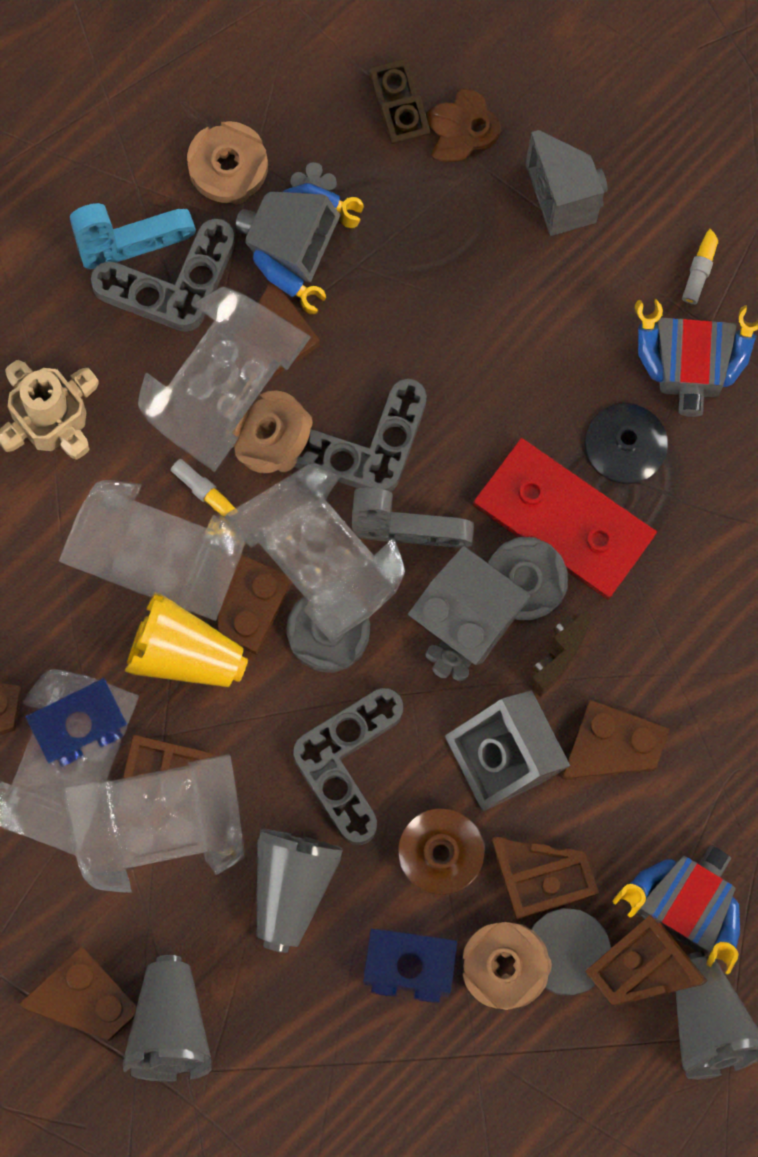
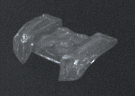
M226 287L217 289L195 304L197 308L214 322L168 387L146 373L138 401L139 409L157 430L214 472L239 439L232 433L275 371L279 366L288 370L311 338V336L246 295Z
M311 463L226 514L225 518L250 547L258 543L261 544L309 602L304 611L331 642L369 618L397 592L404 577L405 569L394 539L388 542L375 555L368 550L325 500L341 477Z
M116 480L96 482L78 511L59 562L152 597L155 592L160 593L185 610L216 621L246 541V532L220 514L213 515L208 527L205 528L136 502L134 500L142 484Z
M57 669L44 673L22 702L24 705L41 709V712L12 785L0 781V826L77 856L139 695L77 673Z
M230 754L188 762L189 766L113 781L101 779L62 787L71 842L83 878L95 889L132 893L126 872L127 868L204 853L206 863L217 875L244 858V842Z

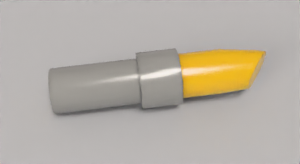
M711 229L706 232L697 256L693 258L689 270L691 273L682 296V300L689 304L698 303L705 280L709 277L713 266L712 260L717 248L718 239Z
M179 459L172 466L171 472L191 488L192 493L202 502L208 503L222 516L238 514L236 508L216 490V486L206 477L200 476L185 461Z

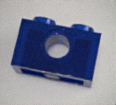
M105 678L25 716L48 764L58 761L61 768L84 757L81 749L96 741L99 747L103 748L123 738L121 729L128 726ZM75 713H84L91 719V730L84 737H73L67 730V721Z
M371 929L363 985L372 986L371 993L396 997L397 990L415 992V1000L440 1003L441 996L449 997L451 993L457 941ZM405 956L417 958L422 966L420 975L413 979L401 976L397 970V963L401 958Z

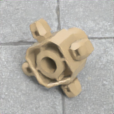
M20 360L10 364L5 369V372L14 390L9 393L7 407L15 422L12 424L7 422L0 428V445L6 452L14 451L24 445V439L28 438L37 450L53 451L60 445L73 459L77 460L84 456L90 449L87 439L81 432V429L85 427L86 409L80 397L84 396L87 398L96 390L99 381L89 368H82L70 375L71 380L67 382L58 369L42 368L33 372L25 362Z

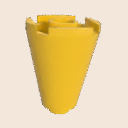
M155 592L146 610L150 611L149 616H146L143 622L141 621L128 656L126 663L128 666L125 672L133 675L229 687L233 680L240 682L248 663V658L242 656L243 647L166 596Z

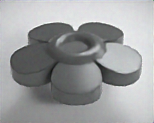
M312 162L306 166V175L302 172H295L292 175L290 185L295 187L304 183H311L332 191L336 188L337 181L331 173L324 174L321 177L322 166L319 163Z
M441 641L439 646L431 645L427 649L426 657L435 663L432 669L437 676L446 678L451 672L452 677L457 681L467 679L469 676L468 668L472 662L456 652L444 641Z

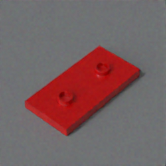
M522 437L473 502L475 508L515 536L537 538L550 544L562 556L568 573L608 601L657 534L656 530Z

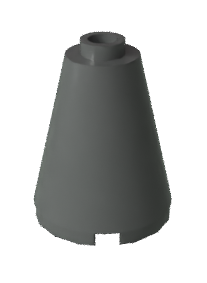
M260 829L257 839L256 936L264 940V948L288 953L290 946H299L342 859L343 849L341 847L309 837L304 839L291 836V833Z
M704 952L688 954L687 956L708 981L701 986L675 991L681 1063L686 1077L697 1080L721 1076L720 1069L734 1065L735 1071L758 1062V1027L717 960L715 959L713 965L708 967L706 961L709 956H705Z
M162 955L156 958V962L147 966L123 1059L124 1072L131 1068V1076L134 1078L148 1081L172 1082L177 1081L178 1073L190 1072L191 1080L208 1075L212 1070L211 1055L191 967L187 963L182 962V958L179 956Z

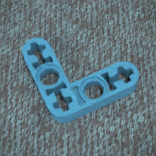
M104 204L85 205L73 211L70 215L77 248L83 266L87 269H95L104 262L117 263L179 243L190 238L196 232L190 211L187 209L172 210L116 229L112 227Z

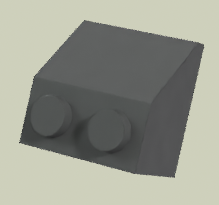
M540 130L531 132L526 167L550 236L595 224L600 208L604 205V192L608 190L603 170L595 168L591 155Z
M463 546L431 581L408 615L474 665H478L484 662L532 595L466 546Z
M532 690L497 701L445 735L482 811L488 810L542 784L570 766Z

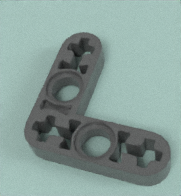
M212 219L203 223L195 237L175 285L115 262H104L98 265L92 272L91 283L93 292L98 299L115 307L179 331H193L203 322L234 250L235 238L233 229L229 223L221 219ZM217 232L223 233V241L226 243H217L213 252L214 259L207 256L210 250V240L207 236L214 237ZM198 266H205L212 271V278L206 284H195L189 278L192 269ZM111 275H116L117 283L126 288H129L130 280L134 281L130 286L128 299L124 298L125 292L121 287L112 285L109 290H104L101 279L108 280ZM150 287L157 290L159 293L157 302L151 306L139 304L136 296L141 289ZM189 291L195 295L192 300V311L195 314H187L185 319H180L176 308L185 307L189 298Z
M412 379L400 380L393 386L370 449L310 429L308 441L311 450L321 453L322 445L328 446L324 452L323 465L317 464L318 454L305 452L303 457H297V463L294 467L355 488L371 487L392 492L400 481L425 410L427 398L425 388L421 383ZM407 391H411L414 393V400L419 403H411L409 405L405 420L402 417H398L401 411L402 399L397 396H405ZM398 427L406 433V441L398 447L387 445L383 440V434L388 428ZM377 450L391 457L388 464V475L392 478H384L382 484L376 483L375 475L370 472L371 470L378 471L383 461V454H376ZM340 451L351 454L354 459L353 466L343 472L335 470L330 463L331 457ZM393 457H400V460L396 461Z
M371 487L358 488L354 491L352 534L355 537L377 541L455 548L473 545L474 523L470 520L392 512V492Z
M381 688L373 691L302 735L294 746L293 755L298 769L341 837L352 845L366 844L374 837L377 831V819L341 760L400 722L403 715V702L401 697L391 689ZM382 699L385 704L392 701L395 704L391 712L392 717L387 719L383 714L371 720V724L375 729L368 731L366 721L358 711L364 709L367 717L377 710V700ZM352 720L360 726L361 734L357 740L344 742L339 739L336 729L342 721ZM329 731L332 743L340 751L333 754L331 746L320 752L321 761L315 764L312 759L304 761L301 758L305 755L304 746L310 743L314 748L319 747L326 742V738L321 734ZM340 778L346 783L348 791L342 799L337 801L330 800L324 795L323 785L328 779ZM353 798H356L359 804L352 805V810L357 818L367 817L369 820L365 825L367 833L364 835H360L357 831L349 833L347 831L351 823L349 816L345 810L340 816H337L334 810L346 807Z

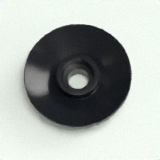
M617 404L601 411L590 423L585 438L586 454L594 469L606 479L621 484L638 483L655 474L663 464L668 448L666 431L660 420L646 408L634 404ZM625 433L633 435L635 443L632 445L624 444L621 441V435Z

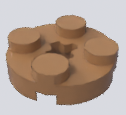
M229 121L221 122V126H215L211 129L207 127L194 137L188 149L187 161L190 181L202 195L213 201L221 203L230 202L235 205L242 204L247 201L249 196L255 194L260 189L266 179L268 172L266 149L259 135L244 124ZM229 154L234 155V161L237 166L229 170L221 169V164L217 162L219 157L226 159Z
M267 391L260 394L263 399L258 400L253 405L247 402L238 411L230 428V444L235 448V456L250 470L259 473H271L276 470L286 472L296 465L297 457L303 451L308 441L313 421L310 414L290 394L282 391ZM276 424V431L274 432V434L271 437L266 438L263 435L265 430H272V428Z
M511 922L494 923L482 927L469 939L463 954V959H465L463 965L465 973H463V977L470 993L479 1002L488 1007L505 1010L516 1009L533 1002L544 990L552 968L551 959L548 956L547 948L542 939L530 928ZM500 955L505 958L512 955L515 958L516 962L513 966L516 971L512 976L508 973L499 976L496 972L500 967L496 961Z

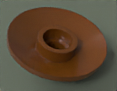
M432 809L416 816L404 829L398 848L399 862L409 881L417 888L436 895L456 893L470 885L481 870L485 854L484 842L476 825L465 815L450 809ZM443 846L448 850L449 857L445 861H437L433 857L432 852L436 847Z

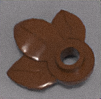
M460 89L456 94L455 104L447 102L437 104L425 113L429 127L440 136L431 154L432 158L438 161H462L474 149L485 150L491 148L497 142L501 133V125L498 118L492 112L487 111L484 97L473 90ZM486 124L484 130L474 132L476 127Z

